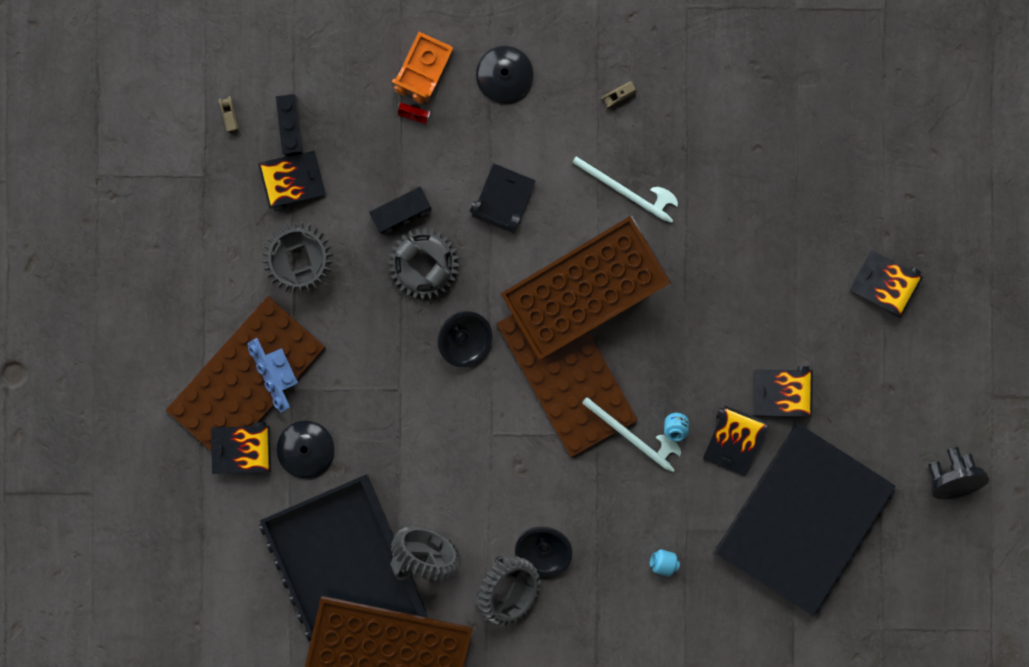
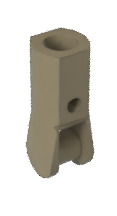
M629 81L602 96L601 100L604 99L607 109L635 94L637 91L633 83ZM614 93L618 98L615 101H613L611 98V95Z
M231 96L224 100L220 98L219 104L226 131L233 132L239 130ZM230 106L231 111L225 112L224 107Z

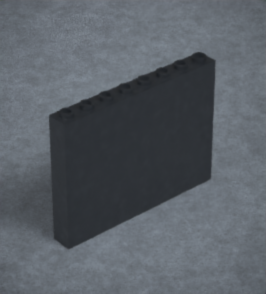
M795 423L714 552L813 616L814 613H819L823 606L821 602L825 596L829 597L834 589L832 585L835 580L839 581L842 577L844 566L846 564L849 565L853 560L855 549H859L865 540L863 538L865 533H869L874 527L875 523L873 521L876 516H880L885 509L883 505L887 499L890 500L894 496L896 485L801 424Z
M368 474L260 520V531L262 535L267 536L269 541L266 543L270 553L273 552L276 560H274L275 566L278 571H282L284 576L282 577V582L285 588H289L292 594L289 595L290 601L293 606L296 605L299 613H297V617L300 623H304L307 629L304 632L308 641L311 640L321 596L427 617L428 613L412 576L405 580H398L391 568L390 563L394 557L392 555L393 551H391V543L394 539V534Z

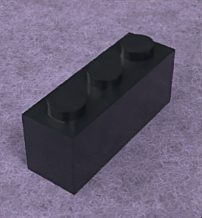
M295 94L276 96L282 154L284 156L303 153L297 96Z
M420 186L369 211L379 233L384 232L386 235L394 231V227L399 224L402 226L412 222L411 218L417 215L419 218L427 215L431 206Z

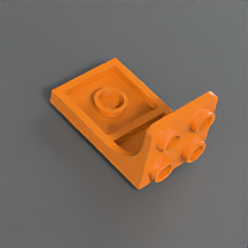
M418 32L399 74L391 82L395 92L402 96L408 94L417 103L423 104L425 102L428 104L454 47Z

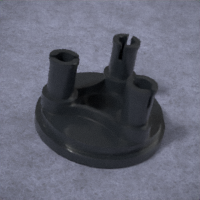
M954 447V451L953 448L947 450L952 464L950 472L943 474L939 461L928 464L933 478L931 492L933 497L937 499H953L976 492L988 484V474L983 468L975 466L972 454H966L961 457L959 447Z

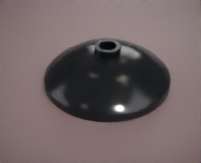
M498 46L487 51L482 56L477 65L476 79L480 90L486 97L498 103H511L521 99L529 91L533 81V68L529 58L521 50L511 46ZM504 69L508 71L506 76L501 74V71Z
M463 311L452 315L444 322L439 331L437 339L439 352L449 364L456 367H468L478 363L486 356L492 344V329L489 322L482 315L472 311Z
M307 420L298 421L289 425L280 435L277 443V456L280 464L287 472L296 477L310 478L321 474L329 467L334 456V442L328 430L319 423ZM302 446H306L308 448L307 453L301 452Z
M550 527L528 529L520 535L516 542L515 556L524 558L532 563L540 577H552L562 573L568 568L572 560L573 550L570 541L564 534Z

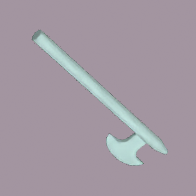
M577 156L573 160V164L660 219L670 223L673 222L671 217L662 211L668 203L678 207L677 198L669 190L661 187L650 189L657 195V201L653 205Z
M589 398L584 399L582 404L664 469L674 472V468L665 459L671 452L680 457L681 450L675 441L668 439L665 435L656 436L661 442V448L656 453Z

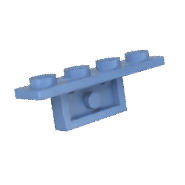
M256 338L248 343V350L256 361L258 372L264 378L266 389L272 395L275 408L281 413L290 408L282 390L294 386L298 382L282 348L265 355L259 340Z

